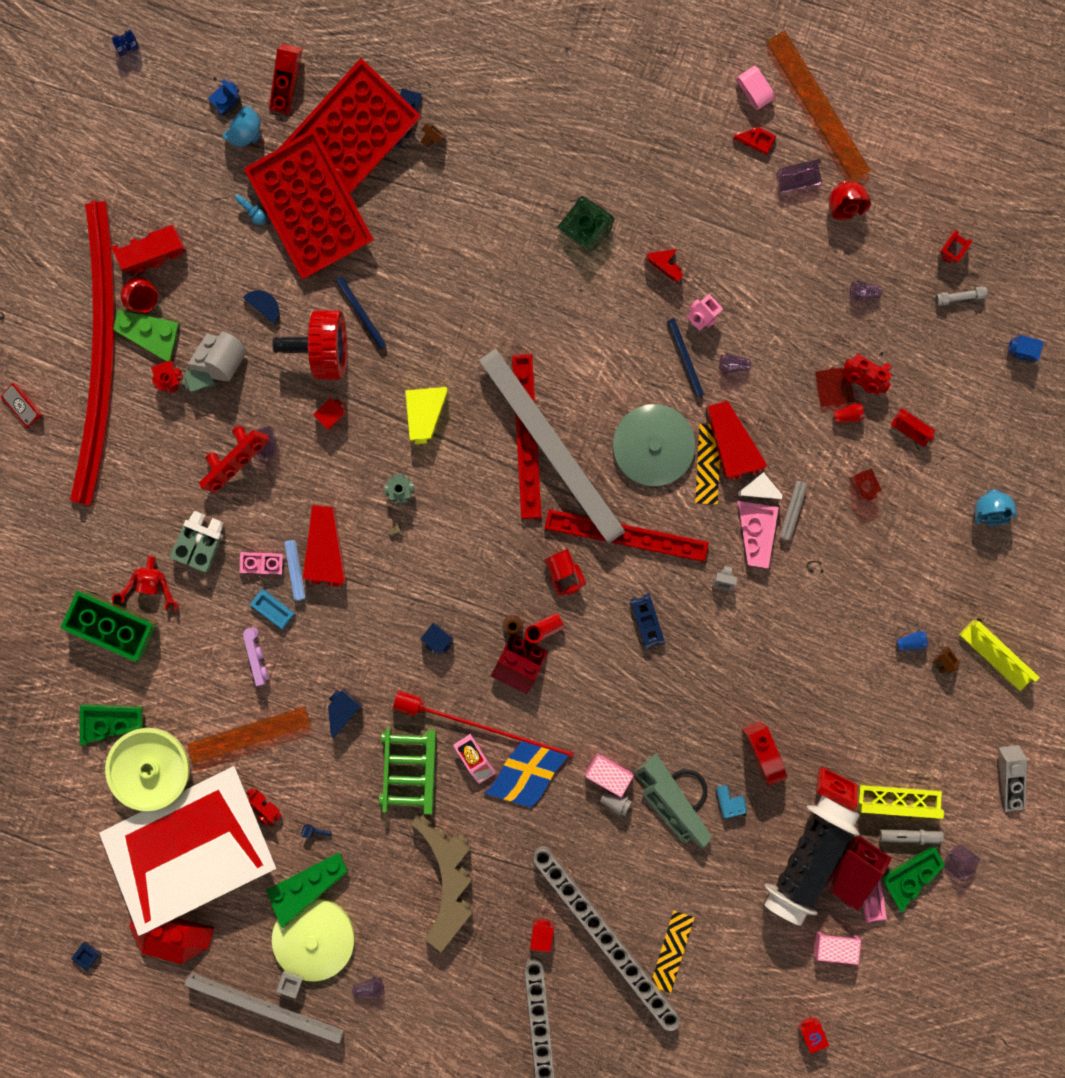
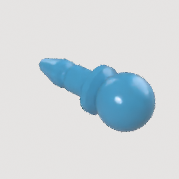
M235 195L238 204L249 212L247 216L251 217L254 224L260 226L267 222L268 215L266 211L258 209L257 205L253 207L244 197Z

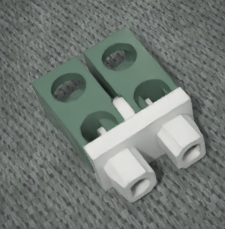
M194 511L190 519L185 520L169 558L210 573L213 559L224 535L221 534L224 522L212 518L209 527L206 528L202 526L206 515Z

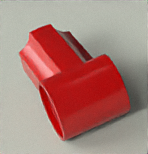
M555 613L528 626L524 631V638L529 643H538L565 629L558 613ZM531 628L539 631V637L536 640H531L528 637V631Z

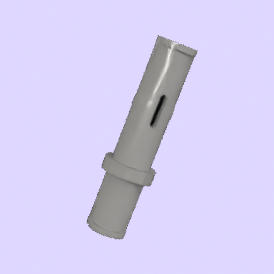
M880 829L879 840L880 842L918 843L919 845H924L925 843L943 844V832L925 831L924 829H919L918 831Z

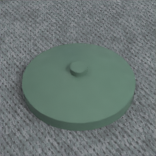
M659 404L644 405L628 413L617 426L613 438L614 458L620 470L632 481L644 486L656 487L666 485L680 478L689 468L695 453L694 433L688 421L678 411Z

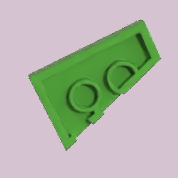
M117 310L113 330L165 361H172L180 324Z

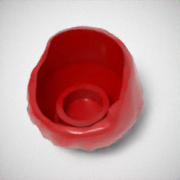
M135 277L127 280L120 293L121 302L130 311L148 313L155 307L158 301V291L144 277Z

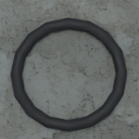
M682 769L675 772L672 778L675 779L681 774H692L701 781L703 786L701 800L692 806L695 810L706 799L707 784L698 772L691 769Z

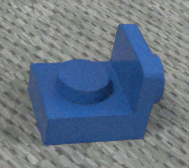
M225 79L221 81L223 85L208 97L209 101L222 115L241 100L238 95L240 90L232 81L228 83Z

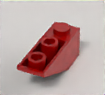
M282 44L277 48L269 110L285 114L290 113L300 71L303 48Z

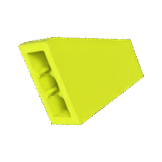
M447 387L405 391L410 441H415V444H427V440L432 439L448 394Z

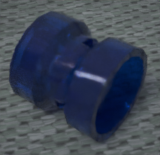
M131 29L125 31L123 35L117 34L111 37L120 57L126 55L127 51L140 49Z

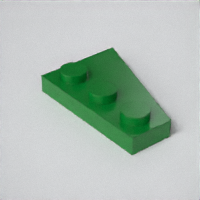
M81 704L79 706L80 746L143 727V706Z
M932 846L882 876V881L901 913L906 909L909 902L919 895L918 892L940 872L945 864L937 849Z

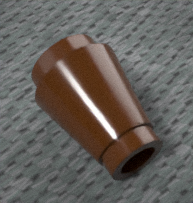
M510 615L504 619L503 629L508 635H517L523 629V622L520 617ZM510 623H516L517 628L515 630L510 629Z

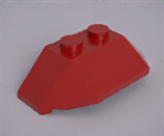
M178 917L138 936L132 918L129 926L142 954L181 965L209 948L215 928Z

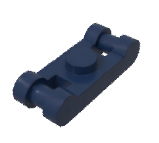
M650 593L644 594V597L638 599L636 597L630 599L646 650L656 644H659V646L665 644ZM647 605L648 611L640 612L639 607ZM655 630L656 636L649 638L647 633Z

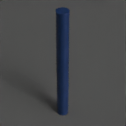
M342 276L335 280L379 349L381 350L386 347V343Z
M675 318L670 319L667 323L696 397L704 395Z

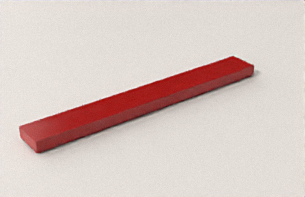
M512 355L513 373L535 403L533 355ZM515 412L521 519L542 518L538 444Z
M548 509L544 529L607 542L590 517ZM624 524L620 525L625 530V533L611 542L705 562L709 545L707 541Z

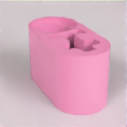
M756 66L751 67L737 77L739 86L756 110H759L775 99L772 88Z

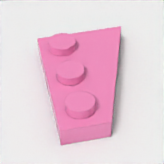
M738 501L748 565L769 568L779 507Z

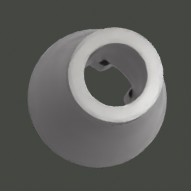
M607 791L603 793L600 800L601 803L605 804L619 816H626L632 801L628 800V797H620Z

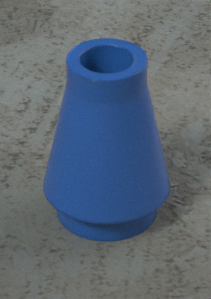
M918 630L897 639L899 651L924 650V648L929 647L925 631L920 632Z

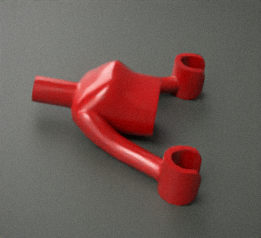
M147 556L146 567L136 569L122 592L112 596L113 603H116V598L119 595L122 598L121 604H124L126 602V595L135 585L136 581L135 592L157 595L160 582L167 600L165 609L169 610L170 603L175 605L174 612L179 609L178 602L173 600L164 574L154 569L155 556Z

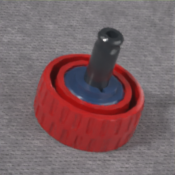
M313 311L309 320L308 337L273 338L274 353H308L310 370L315 379L335 380L342 379L345 376L348 341L346 322L342 311Z

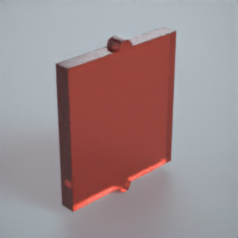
M831 367L829 370L815 372L820 407L832 405L838 407L840 404L854 402L852 383L847 381L846 377L842 375L844 372L842 368L834 369V367Z

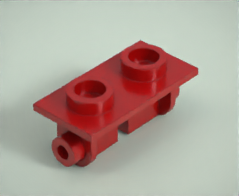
M903 408L900 409L890 424L922 447H925L928 441L930 442L934 438L933 434L936 431Z
M252 787L246 794L249 796L248 801L252 811L258 815L257 819L263 825L271 827L275 823L272 819L274 818L277 821L281 817L280 810L270 801L264 807L262 803L266 797L257 789L254 790Z

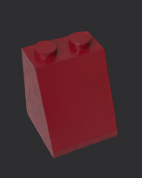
M856 835L833 869L824 888L831 895L843 900L847 906L858 911L884 875L892 857L861 836Z

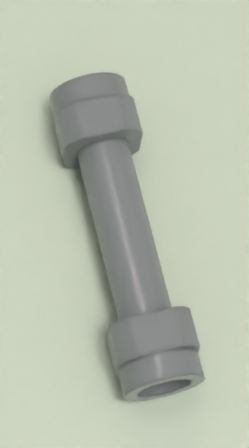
M985 286L976 287L972 291L936 294L935 300L937 306L949 305V302L974 298L976 301L987 299L988 292Z

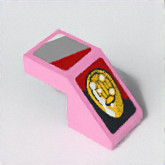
M471 734L453 745L478 784L496 773Z

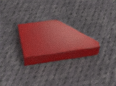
M756 127L735 134L733 139L767 156L776 135Z

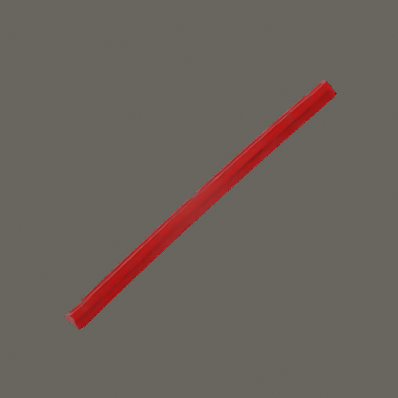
M95 200L85 204L90 244L93 298L90 383L83 438L70 501L90 506L94 497L106 438L115 349V330H113L115 324V280L108 205L106 201L97 202Z

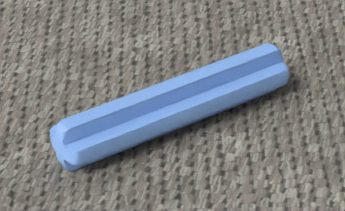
M285 541L284 545L293 597L296 601L305 599V592L296 541Z

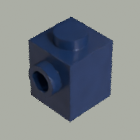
M435 622L431 624L420 638L426 643L425 648L433 654L436 652L440 654L442 651L446 653L453 645L450 641L453 636Z

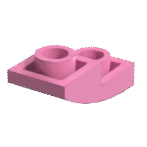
M240 552L239 573L282 574L283 554Z

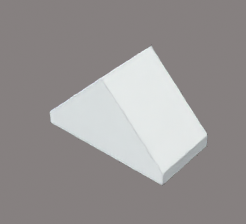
M764 472L760 473L738 492V496L782 499V494Z

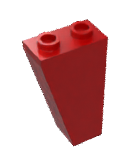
M724 401L707 406L706 412L724 477H730L731 481L743 478V473L750 472L751 476L763 473L762 468L767 467V464L729 402Z
M312 505L303 579H308L307 583L320 585V581L328 582V586L340 587V584L346 583L334 507Z

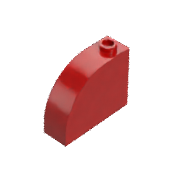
M760 721L742 729L766 786L769 787L786 780L787 774L768 727Z

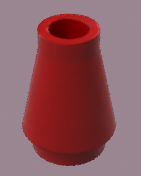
M855 402L833 412L836 424L860 422V420L865 419L862 403L856 404Z

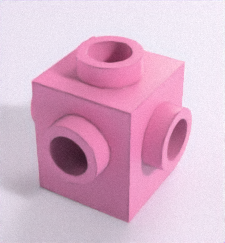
M708 294L703 300L699 301L697 299L689 307L691 311L686 317L700 331L705 326L710 328L717 321L715 316L723 308Z

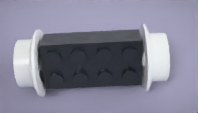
M824 796L820 798L817 806L807 805L806 808L815 814L808 821L806 831L799 838L797 847L789 857L784 872L780 874L777 887L765 884V888L770 894L764 905L775 914L799 926L802 925L807 915H817V911L813 907L852 836L848 832L859 836V832L854 825L860 815Z

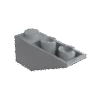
M1019 745L1000 747L998 766L1004 811L1023 810L1026 806L1027 758Z

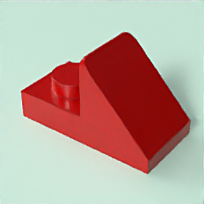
M677 249L650 252L646 255L645 260L678 284L684 275L681 273L682 269L674 263H668Z

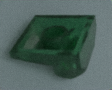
M581 196L558 225L557 229L578 243L584 250L593 251L611 231L615 218L598 205Z

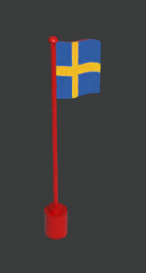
M400 690L397 692L392 707L394 711L416 717L417 713L421 714L422 711H426L521 741L507 758L496 780L484 793L530 808L543 795L554 773L566 758L573 756L572 750L568 752L424 707V702H421L422 697Z

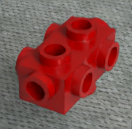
M857 353L852 359L848 358L842 367L844 370L842 375L850 383H857L862 386L865 392L879 395L881 392L885 394L891 386L889 380L892 374L888 371L892 367L889 363L879 367Z

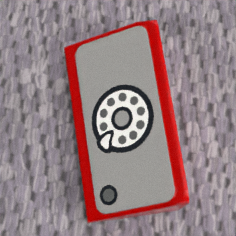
M12 383L1 395V398L26 428H29L43 416L18 384Z

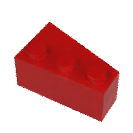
M174 225L150 232L147 237L138 241L136 238L129 240L130 244L124 247L111 246L121 270L134 277L144 274L145 270L150 267L157 268L162 266L165 260L180 258L183 256L182 253L187 251Z

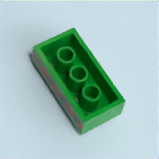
M76 590L60 629L138 662L142 660L158 622L88 591Z

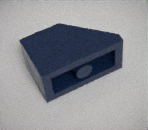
M344 688L340 692L336 690L329 698L331 701L328 706L330 733L333 738L362 705Z

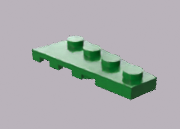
M337 853L266 889L281 928L286 927L294 917L300 915L312 902L314 903L327 889L329 890L349 872L341 853Z

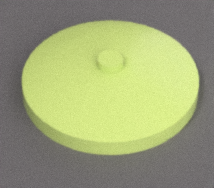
M147 727L133 730L116 741L107 756L105 774L111 792L121 803L139 811H154L168 806L181 795L189 779L190 764L188 755L177 738L164 730Z
M318 898L314 903L312 902L300 915L294 917L284 928H281L277 920L272 933V948L280 966L285 971L303 977L305 981L325 980L341 971L349 961L355 943L354 928L346 912L334 902L323 898Z

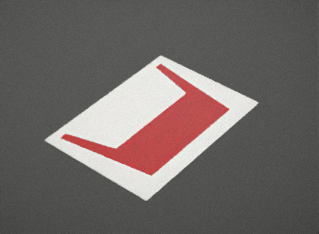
M234 766L184 790L175 801L164 808L154 811H142L99 833L138 936L276 869Z

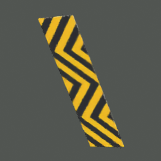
M700 424L695 503L718 504L720 459L710 424Z
M674 910L652 977L653 982L660 990L669 993L672 992L695 918Z

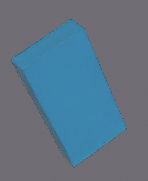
M261 589L250 603L251 607L281 630L285 628L295 615L291 609L264 589Z

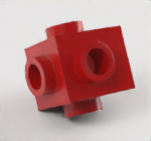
M170 360L151 367L154 375L151 379L155 389L171 394L178 391V387L183 386L181 382L183 374L180 368H176L175 362Z

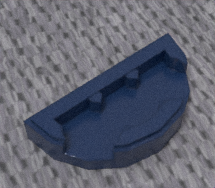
M255 290L242 297L276 324L279 319V306L271 294Z

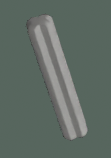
M797 481L780 532L781 539L790 540L808 486L805 482Z

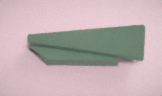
M654 754L633 772V775L647 787L641 794L680 840L684 842L693 840L698 843L700 848H704L712 836L659 756Z

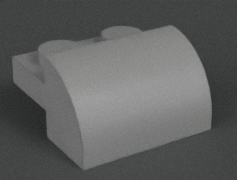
M221 332L219 336L206 334L188 365L191 370L209 373L212 379L229 382L247 351L242 342L229 333Z

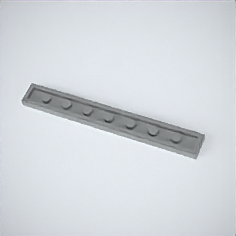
M193 973L188 976L184 985L338 1044L344 1032L342 1029Z

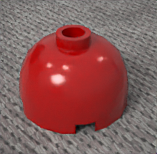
M843 181L832 190L828 199L829 210L835 220L853 219L852 214L859 212V215H862L871 206L866 188L856 182Z

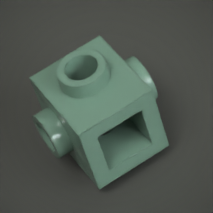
M404 474L392 475V479H387L388 484H384L385 495L389 496L390 500H395V504L407 503V499H411L412 494H415L414 482H410V478L405 477ZM397 485H401L403 487V490L400 493L395 491V487Z

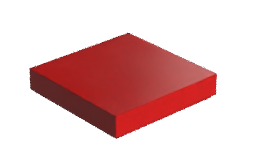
M820 767L817 774V793L855 811L858 806V785L824 767Z

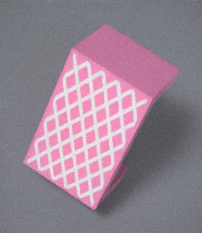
M596 753L585 773V777L622 797L633 778V773Z
M817 931L814 956L819 961L859 965L861 939L857 935H853V938L827 936Z

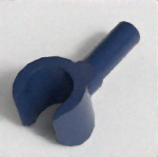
M310 824L304 825L301 831V835L308 839L311 838L313 833L331 836V831L321 830Z

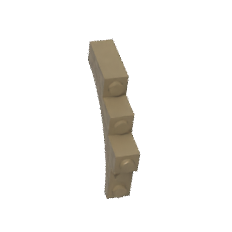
M417 814L411 824L424 836L431 846L439 863L442 877L441 906L435 922L426 934L425 940L442 952L472 914L471 904L464 898H458L471 882L470 872L463 866H457L470 850L471 845L468 844L469 840L462 834L457 835L454 833L449 839L447 837L448 834L443 829H436L431 825L432 821L425 815L419 816Z

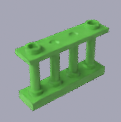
M387 727L386 732H382L381 744L385 745L383 794L379 795V806H383L382 812H387L388 805H411L424 808V814H432L436 729H428L427 734H423V736L391 735V727ZM391 743L423 744V746H426V755H390ZM390 764L422 765V767H426L425 775L421 777L389 776ZM389 784L421 785V787L425 788V794L421 798L389 796Z

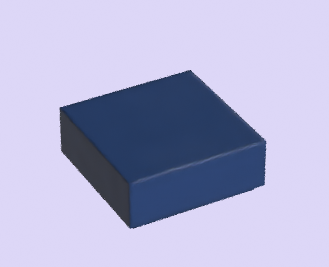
M84 941L71 960L88 971L101 953Z

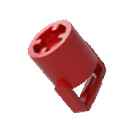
M568 548L544 559L551 574L550 580L558 596L565 594L569 596L580 591V588L586 585L579 565L574 563ZM575 573L580 584L571 585L563 591L558 580Z

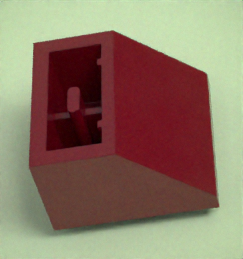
M510 635L491 673V677L527 695L536 680L548 652L514 635Z

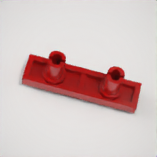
M235 427L232 433L238 445L220 461L218 454L215 452L206 455L205 459L211 471L199 482L201 489L214 493L221 490L270 441L267 434L252 430L247 434L244 427Z

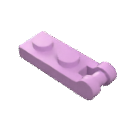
M251 627L243 632V637L255 684L259 686L267 683L266 679L269 678L267 667H263L261 660L264 658L261 646L258 647L256 640L259 632L256 628Z

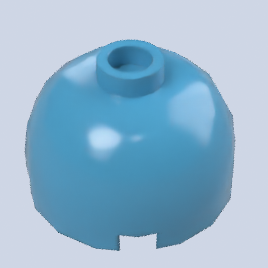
M246 104L229 124L230 129L228 131L225 130L222 138L237 147L247 146L250 142L255 144L261 136L259 133L261 120L258 114Z
M999 490L987 491V494L982 495L975 504V522L980 525L981 521L987 522V526L1011 522L1010 518H1017V508L1014 500L1006 493L999 492Z

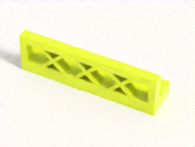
M972 620L959 634L961 638L1019 691H1022L1030 681L1036 682L1040 678L980 621Z
M859 785L857 809L861 813L944 819V810L941 809V791ZM864 790L873 791L877 796L871 802H863ZM887 792H893L897 797L891 804L886 803L882 799ZM908 793L913 794L918 799L912 805H906L902 800ZM928 795H935V807L926 806L923 800Z

